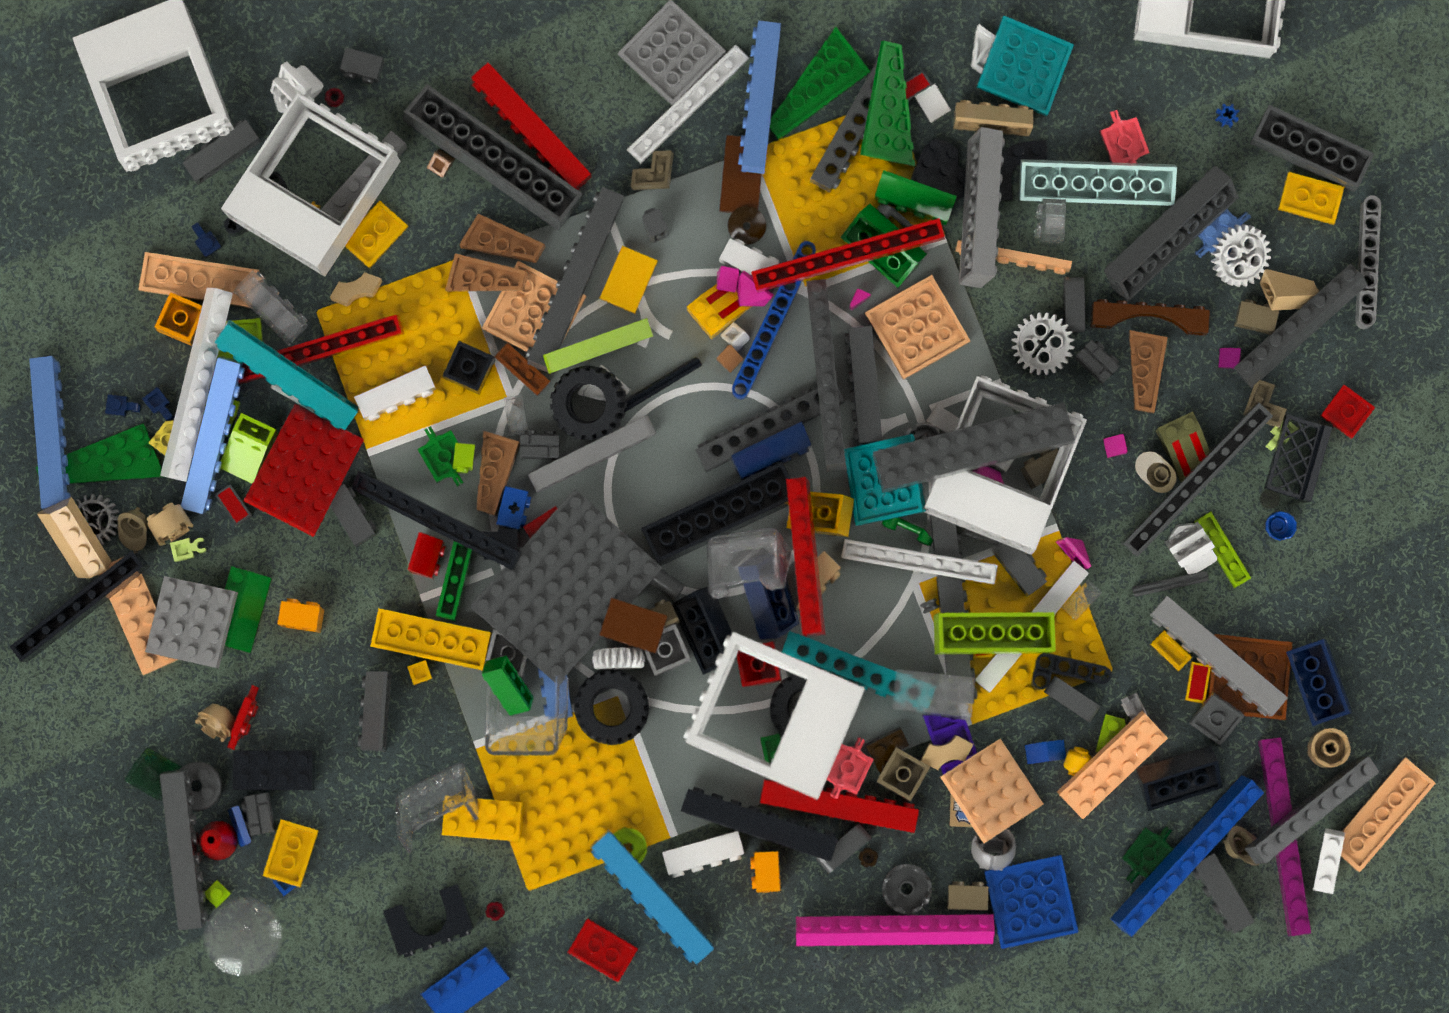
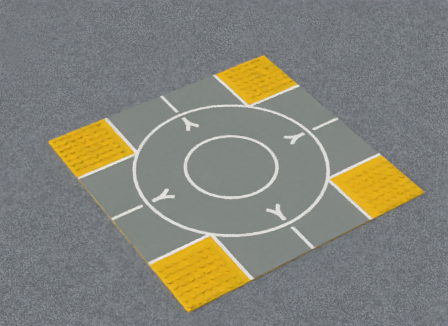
M845 116L772 142L767 147L765 174H761L758 210L765 217L766 231L758 242L744 246L750 249L755 247L762 251V255L778 259L780 264L793 260L799 245L805 241L814 244L815 253L846 245L847 243L841 236L858 213L868 204L875 208L880 205L877 203V200H874L883 170L910 179L915 167L860 155L863 142L861 139L858 143L860 148L855 157L851 155L848 161L851 163L846 173L842 172L839 177L841 179L839 186L836 190L832 189L831 193L812 184L810 178ZM862 117L854 119L855 123L859 125L865 122ZM848 133L845 135V139L853 141L855 136L852 133ZM837 150L835 152L836 156L840 158L846 155L844 150ZM724 160L670 180V188L645 189L624 197L622 206L584 291L586 299L560 349L645 318L648 319L653 337L553 373L536 368L550 381V384L538 396L496 358L480 395L443 378L442 375L458 341L492 356H495L507 344V342L482 330L501 291H445L453 260L381 286L373 298H358L348 307L335 303L317 311V316L325 336L389 316H400L404 335L332 356L347 398L355 405H357L355 396L423 366L427 367L436 387L432 395L425 398L420 396L415 399L416 402L407 406L402 404L397 407L398 410L387 414V412L380 414V418L374 421H369V419L365 421L360 409H358L355 420L362 439H364L363 442L378 480L479 531L508 529L499 527L496 524L500 506L496 516L476 510L478 485L480 484L479 473L482 461L483 431L519 442L520 434H525L526 430L537 431V434H544V431H556V435H560V458L598 440H580L574 436H569L566 434V431L561 430L557 426V420L554 421L552 417L554 415L553 410H550V404H552L550 396L551 392L555 390V383L559 382L560 377L564 373H568L569 370L580 366L599 367L603 365L631 389L625 397L627 399L691 359L698 357L702 363L701 367L625 412L624 419L620 421L621 424L613 430L614 432L640 418L648 416L656 431L654 436L539 493H536L528 475L556 460L521 459L519 447L506 485L507 487L528 491L529 497H532L530 507L525 509L524 515L527 516L525 525L556 506L558 508L576 489L654 561L656 560L641 530L642 527L741 481L732 461L706 473L695 451L698 449L697 445L707 440L709 443L716 440L715 436L722 432L730 433L733 431L732 428L740 423L745 425L750 422V418L758 414L763 416L767 414L768 409L774 406L779 408L785 405L784 401L794 397L797 399L801 397V393L809 388H812V390L818 388L806 281L826 279L837 386L845 400L840 405L844 449L860 446L858 445V440L854 441L853 429H857L856 421L852 420V410H855V403L851 402L850 399L853 383H849L848 371L852 370L851 364H847L846 352H850L849 345L845 344V333H848V328L871 326L865 312L930 275L934 277L969 337L970 343L903 380L872 327L882 440L904 436L909 428H915V424L926 423L936 405L960 419L977 376L989 377L993 383L998 385L1002 382L965 286L959 285V271L945 237V240L920 246L927 253V256L899 288L868 261L804 279L749 395L742 400L736 399L732 394L733 383L779 287L769 289L774 296L765 306H752L734 321L735 324L748 334L750 339L737 351L744 360L730 373L716 360L729 345L720 336L727 328L711 340L687 311V306L717 284V272L721 266H726L719 262V258L729 239L734 240L728 231V220L732 213L719 212ZM833 166L826 168L829 174H834L837 171ZM651 208H655V210L660 209L669 234L667 238L655 243L650 242L642 220L644 212ZM588 211L569 217L559 231L551 225H547L525 233L524 235L545 244V249L536 263L477 251L466 256L512 268L515 267L517 261H520L558 281L559 277L563 278L565 274L563 268L566 261H570L573 256L571 250L574 243L578 244L580 240L578 234L581 227L586 226L588 220L585 218ZM908 211L906 213L899 212L912 225L931 221L927 218H924V220L913 216V213ZM890 216L888 218L898 229L904 228L893 217ZM745 222L743 224L744 229H749L751 227L750 223ZM622 246L658 260L635 314L599 299ZM805 247L801 252L803 255L808 256L811 255L812 250ZM790 283L785 285L788 290H793L796 285ZM857 289L871 294L867 301L850 310L849 306ZM785 299L777 301V305L782 308L788 304ZM776 316L768 319L772 325L779 323V319ZM764 333L760 336V339L763 342H768L771 336ZM511 345L526 360L528 359L525 357L527 352ZM760 351L752 353V357L757 360L763 356ZM746 368L743 373L745 376L751 377L755 372L752 368ZM739 385L735 388V391L738 394H744L746 388L743 385ZM580 386L572 396V409L581 420L594 421L604 413L606 401L577 394L583 387ZM819 395L815 397L817 402H819ZM983 397L972 426L1013 416V410ZM800 403L798 408L800 411L806 412L809 410V405L807 403ZM785 411L781 414V418L786 421L790 420L792 414ZM820 415L803 424L812 445L809 448L810 452L800 457L798 454L791 457L792 460L784 464L791 479L806 477L810 483V492L842 494L851 497L847 470L827 472ZM772 420L764 422L766 429H772L775 426ZM431 426L436 436L443 435L451 430L458 443L475 445L473 470L468 471V473H458L464 482L462 485L460 484L457 487L452 477L446 478L439 483L435 481L417 450L430 440L424 431L426 428L428 429ZM749 429L746 432L749 438H754L758 434L755 429ZM924 435V436H922L921 438H919L918 440L924 439V438H928V437H927V435ZM733 437L729 440V444L737 447L740 444V440ZM715 446L712 449V453L716 456L721 455L723 449L719 446ZM1030 455L1016 458L1006 473L992 465L988 466L1001 472L1005 485L1040 498L1043 491L1042 485L1031 490L1020 470L1025 466L1024 462L1031 458ZM935 480L922 483L925 504ZM516 504L514 507H510L512 514L520 510ZM789 506L662 565V569L669 575L685 584L684 589L675 601L651 584H648L631 604L642 608L647 607L650 610L655 607V603L665 599L666 602L670 601L672 604L696 590L711 585L732 632L760 644L774 641L777 651L781 652L789 631L779 639L760 640L748 598L745 594L742 578L731 563L759 537L773 552L778 551L781 561L789 569L785 575L799 619V624L790 631L804 636L802 634L800 612L797 611L799 598L792 531L786 528ZM388 508L408 565L419 532L441 539L445 542L444 546H447L444 557H440L438 563L441 565L438 576H434V580L412 574L428 619L493 633L494 628L474 611L470 605L505 566L493 560H484V557H481L479 553L474 551L457 621L439 618L436 616V611L454 541ZM853 510L848 537L815 533L817 557L825 551L841 569L839 572L840 577L833 584L829 582L826 585V591L821 595L826 635L808 638L936 687L928 709H923L922 712L911 708L912 704L905 702L904 705L893 701L894 697L886 695V698L875 694L876 690L868 688L867 691H864L842 744L854 747L858 737L861 738L858 745L864 739L865 743L860 751L871 757L865 744L900 727L909 743V746L901 749L903 751L931 740L922 716L924 714L963 718L966 720L967 725L970 726L1049 696L1044 693L1045 689L1038 691L1031 685L1034 663L1040 654H1022L990 693L976 681L972 680V686L977 690V699H974V703L949 706L944 654H935L934 615L940 613V609L938 608L924 614V608L920 606V604L935 598L937 599L936 604L939 605L936 574L841 558L844 539L934 554L933 542L931 547L916 541L918 534L898 525L895 531L881 525L882 521L856 526ZM1051 511L1037 548L1031 555L1035 560L1033 564L1036 568H1041L1047 575L1045 578L1047 582L1026 597L992 553V549L1001 542L956 525L957 533L960 532L961 544H958V550L962 552L963 559L998 565L995 584L965 580V583H962L963 591L966 590L967 602H964V608L969 613L1032 612L1072 564L1068 555L1056 543L1062 537ZM922 512L899 517L924 528L932 538L930 514ZM523 527L519 531L520 550L530 540ZM1079 585L1054 615L1056 651L1049 654L1108 667L1112 672L1113 668L1082 588ZM680 623L676 626L691 662L655 677L644 652L645 662L643 668L621 670L622 672L629 673L641 683L649 700L648 719L642 731L635 738L623 744H601L588 737L577 723L574 714V700L579 687L582 686L588 677H591L596 672L605 671L594 668L592 657L595 650L637 647L601 636L567 674L573 717L549 720V716L545 717L543 705H547L546 697H542L541 686L544 685L543 678H539L538 667L529 659L522 680L534 696L530 711L511 716L502 707L497 696L493 694L491 687L483 679L482 670L445 663L494 800L523 802L520 842L510 841L528 890H534L603 864L604 861L602 859L598 861L591 853L593 850L591 845L608 829L612 833L624 827L636 829L644 836L648 847L712 823L681 812L687 790H693V787L705 790L704 794L709 796L712 793L721 795L723 800L730 802L731 799L742 802L741 806L748 809L750 805L757 806L762 804L759 800L763 780L768 778L685 742L684 734L688 726L692 727L694 723L692 719L693 713L696 708L700 709L701 707L700 697L704 689L708 690L710 686L708 679L711 672L705 675L702 674ZM800 646L797 649V653L800 656H806L808 649L805 646ZM818 653L815 659L818 663H824L827 657L823 653ZM993 657L970 660V666L975 671V679ZM1042 657L1039 660L1040 665L1044 668L1050 664L1049 659L1046 657ZM735 660L703 731V735L765 761L760 737L780 734L775 729L771 720L770 703L776 687L781 682L742 687L738 662ZM836 660L834 668L839 671L843 670L845 664L842 660ZM1064 661L1059 663V669L1062 672H1067L1069 669L1068 664ZM1079 666L1078 673L1081 676H1086L1088 670L1085 666ZM855 667L852 669V674L854 677L859 678L863 675V670L860 667ZM780 668L782 680L793 674ZM1092 668V674L1090 678L1092 679L1093 675L1103 676L1104 671H1101L1100 673H1094L1093 671L1095 670V668ZM873 674L870 677L873 684L881 683L880 675ZM1052 674L1050 679L1051 682L1054 676H1056L1071 687L1085 682ZM1037 676L1035 683L1037 686L1042 687L1045 685V679L1042 676ZM891 681L889 683L891 691L896 692L899 690L900 685L898 682ZM910 688L907 691V695L909 698L915 699L918 696V692L915 688ZM607 689L596 697L593 711L601 723L615 726L624 722L628 717L630 702L628 697L620 690ZM802 691L795 694L789 703V714L791 717ZM631 843L623 844L628 851L631 852L633 850Z

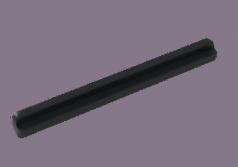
M699 358L691 359L625 399L627 408H625L624 413L701 367L702 363Z

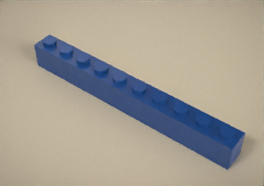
M1241 775L1110 919L1124 933L1132 937L1264 792L1253 780Z

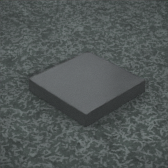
M1212 692L1191 718L1189 724L1221 746L1245 715Z

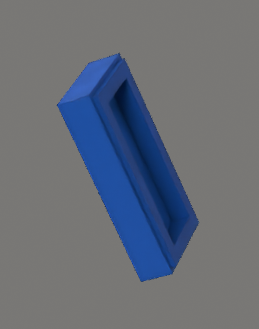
M239 806L230 808L228 814L236 832L240 847L246 846L251 843V839Z

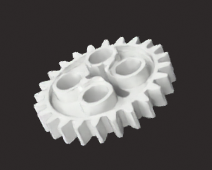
M1236 224L1234 229L1228 227V233L1222 231V239L1216 238L1219 244L1213 245L1216 251L1211 252L1215 256L1211 262L1216 265L1212 269L1218 271L1216 276L1220 277L1221 281L1227 282L1231 286L1240 287V285L1246 287L1248 282L1254 284V277L1260 279L1259 273H1264L1263 267L1269 266L1266 260L1271 259L1267 255L1271 249L1266 246L1270 242L1264 240L1266 235L1262 234L1261 230L1255 229L1254 226L1246 224L1240 226Z
M1041 313L1037 314V318L1032 314L1030 315L1031 321L1024 318L1025 325L1018 324L1021 330L1013 332L1018 336L1012 339L1013 342L1017 343L1012 349H1017L1018 351L1014 356H1020L1017 363L1024 362L1023 369L1030 367V373H1033L1035 369H1037V375H1041L1042 370H1044L1045 375H1049V369L1056 373V366L1059 369H1063L1061 363H1069L1066 356H1073L1069 352V349H1075L1074 346L1070 345V342L1075 341V339L1069 338L1073 331H1066L1069 325L1062 326L1063 319L1061 318L1056 321L1057 315L1055 314L1051 318H1049V313H1045L1044 318ZM1039 325H1044L1046 328V333L1043 336L1037 333ZM1054 330L1052 336L1045 342L1047 347H1042L1036 357L1033 358V353L1041 346L1039 341L1045 340L1050 331ZM1056 336L1061 339V345L1058 348L1052 344V340ZM1028 340L1034 343L1032 351H1028L1025 347V343ZM1043 352L1049 354V361L1047 363L1042 362L1040 359V355Z

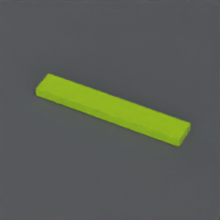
M645 318L544 354L543 358L548 372L553 373L653 337L648 319Z

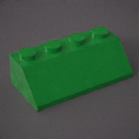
M883 170L874 200H877V203L880 205L894 206L895 210L906 213V211L911 212L914 217L924 220V218L934 220L940 218L941 225H947L957 196Z
M868 204L858 213L841 238L847 244L899 229L875 207ZM920 247L868 262L899 288L927 256V253Z
M231 566L225 589L238 592L225 647L251 653L272 578Z

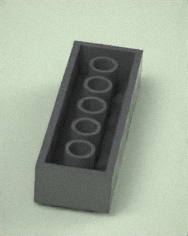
M1270 104L1266 108L1250 141V144L1339 186H1343L1352 192L1359 188L1374 156V153Z

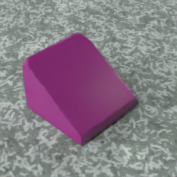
M1220 348L1218 368L1235 369L1234 367L1240 363L1241 348Z

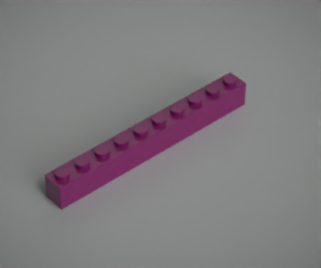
M1281 737L1258 741L1271 827L1292 811ZM1296 839L1276 855L1288 936L1311 934Z

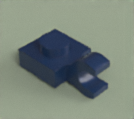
M198 222L191 226L199 237L194 242L205 258L222 248L211 231L205 234Z
M158 387L142 398L154 415L160 412L166 421L174 419L173 415L166 408L170 402Z
M108 395L105 414L126 417V411L140 413L141 405L128 402V397Z

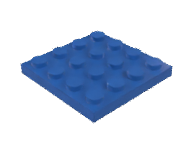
M1062 855L1007 866L1003 868V871H984L1001 949L1078 933Z

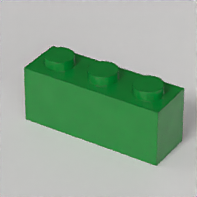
M507 656L487 660L482 670V677L491 687L493 694L497 696L502 707L506 709L510 716L530 711L534 696Z

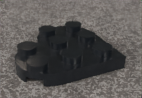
M940 139L931 140L921 151L910 180L957 196L955 201H959L964 197L966 172L958 166V149L947 141Z

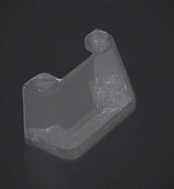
M764 528L710 538L707 545L708 591L712 598L726 597L728 594L727 586L761 581L770 590L784 588L791 550L781 534L776 529Z

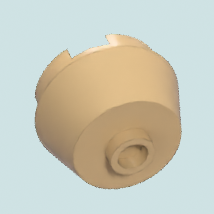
M211 704L199 712L198 718L195 720L196 724L200 723L203 726L201 730L213 739L217 736L221 742H224L227 737L231 736L230 733L235 722V718L226 707L217 704Z

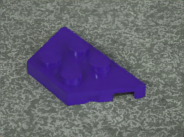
M929 714L922 715L932 744H945L954 735L974 744L965 719ZM973 745L966 760L977 754L975 745ZM951 760L944 763L940 767L942 775L964 761Z

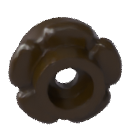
M865 848L863 852H860L859 860H861L862 866L873 867L876 865L878 859L876 851H873L871 848Z

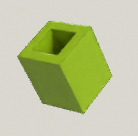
M455 443L453 469H457L458 473H468V471L473 470L475 445Z

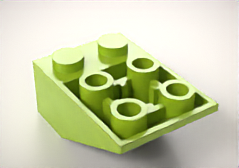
M241 413L228 440L221 459L220 469L253 484L279 432Z

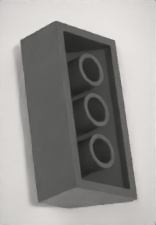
M384 671L366 672V676L362 677V688H365V696L361 695V707H364L363 715H360L359 727H362V735H358V746H361L362 751L386 752L391 674Z

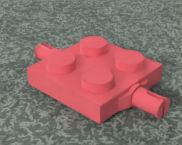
M1118 110L1110 112L1114 123L1110 127L1100 130L1110 161L1113 163H1136L1138 158L1149 154L1150 152L1137 117L1130 120H1121Z
M858 737L854 747L841 745L827 778V781L834 785V789L830 794L831 797L837 791L834 798L838 799L842 789L857 795L874 760L860 751L865 743L864 739L858 745L861 740Z

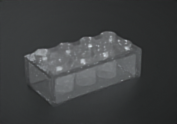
M252 270L236 286L234 293L290 346L307 329L309 325L306 322L308 320L301 313L297 314L293 310L294 306L287 299L283 300L279 296L280 292L271 285L269 287L264 282L266 279L261 273H255Z
M896 669L891 710L970 719L972 715L975 678Z

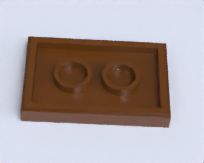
M611 598L599 635L656 653L668 616Z

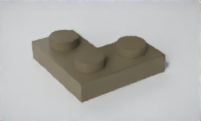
M654 151L651 168L633 169L631 188L633 190L670 188L673 162L672 151Z
M1259 380L1253 387L1243 416L1256 403H1260L1273 415L1266 424L1281 428L1287 409L1269 403L1275 385Z

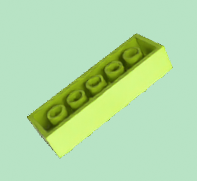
M1054 612L937 613L934 615L935 654H1041L1055 652Z

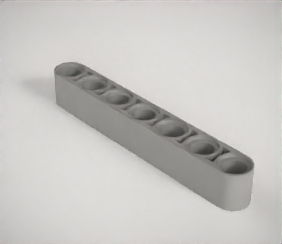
M1374 195L1368 196L1361 203L1358 271L1372 282L1371 286H1366L1356 295L1355 321L1360 329H1368L1376 321L1381 201ZM1366 203H1374L1375 209L1370 210L1367 207ZM1366 221H1372L1374 228H1368ZM1365 240H1371L1373 242V247H1367L1365 245ZM1365 258L1372 261V267L1365 265ZM1363 296H1367L1370 298V305H1366L1363 303ZM1362 315L1369 317V324L1362 322Z
M645 416L535 470L528 477L536 493H539L649 439L656 434V431L649 417Z

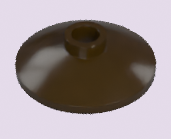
M743 206L736 209L730 215L728 231L734 240L737 238L743 241L745 245L754 244L763 237L766 231V220L758 209L751 206ZM745 222L750 223L751 227L749 229L743 228Z

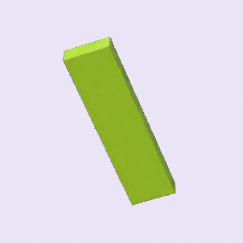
M1212 512L1194 521V523L1199 522L1214 544L1215 548L1212 550L1233 588L1251 579V576Z

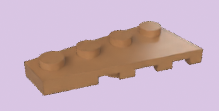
M480 214L476 216L459 244L462 249L533 263L538 261L545 249V244Z
M455 253L445 291H523L528 272Z
M1129 330L1134 410L1155 413L1168 337Z
M483 431L482 461L479 473L480 484L478 485L476 510L494 516L497 515L505 486L507 485L520 447L519 441Z

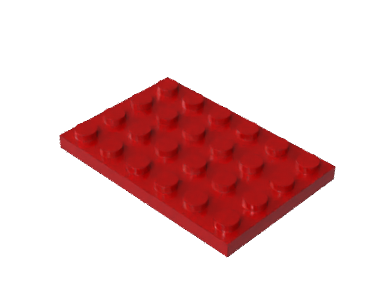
M294 404L244 502L314 537L364 439L342 428L337 429L330 421Z

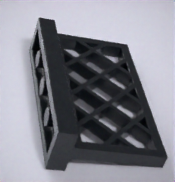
M1285 414L1264 488L1298 499V501L1304 503L1311 502L1332 427L1322 426ZM1289 420L1296 422L1299 430L1290 433L1287 427ZM1308 427L1316 429L1315 435L1311 439H1308L1304 431ZM1301 432L1305 442L1297 446L1292 436ZM1289 438L1294 448L1285 452L1282 444L1285 439ZM1307 444L1310 453L1303 458L1299 447ZM1295 450L1300 460L1292 464L1287 454ZM1284 456L1288 467L1280 470L1277 461ZM1302 462L1305 468L1304 474L1298 476L1293 466ZM1290 468L1295 478L1286 482L1282 472ZM1279 475L1283 483L1278 488L1271 486L1273 477ZM1294 481H1297L1300 487L1298 494L1292 493L1288 486Z

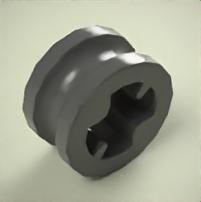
M936 598L920 604L924 608V614L940 608L936 604Z

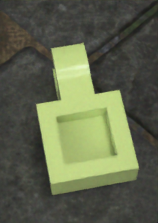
M1289 421L1287 427L1290 433L1297 431L1299 428ZM1274 427L1270 431L1274 437L1265 446L1270 451L1277 445L1281 428ZM1289 438L1285 439L1283 443L1286 444Z

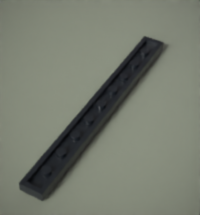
M362 471L357 473L352 485L354 491L511 570L515 569L522 553L521 551Z

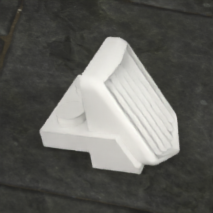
M285 62L281 65L279 77L273 80L270 92L274 95L277 110L284 113L297 93L302 96L307 94L314 99L322 91L323 84L306 66H300L296 69L288 62Z
M1199 522L1176 525L1168 540L1165 541L1181 568H1185L1188 574L1198 573L1217 560L1212 550L1215 546Z

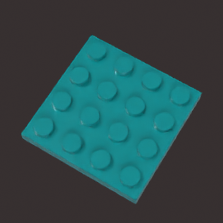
M1003 16L976 88L1020 106H1027L1030 110L1047 116L1074 44Z
M914 434L844 449L851 498L854 499L853 513L856 526L927 512L926 508H924L925 499L922 483L882 493L872 456L874 451L915 441Z

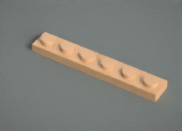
M958 240L955 251L959 252V255H961V240ZM998 248V255L996 257L997 262L1002 264L1014 262L1019 267L1030 265L1035 266V269L1040 271L1051 269L1057 274L1069 273L1072 261L1004 248Z

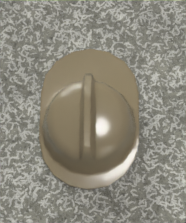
M1152 451L1143 452L1138 456L1135 468L1141 479L1159 493L1169 492L1173 489L1177 477L1171 464L1161 455Z
M137 507L135 510L121 513L117 520L119 540L126 548L132 551L142 550L147 542V517Z
M1241 826L1232 827L1228 832V836L1223 840L1226 852L1232 858L1242 859L1250 865H1260L1255 864L1245 850V847L1257 838Z

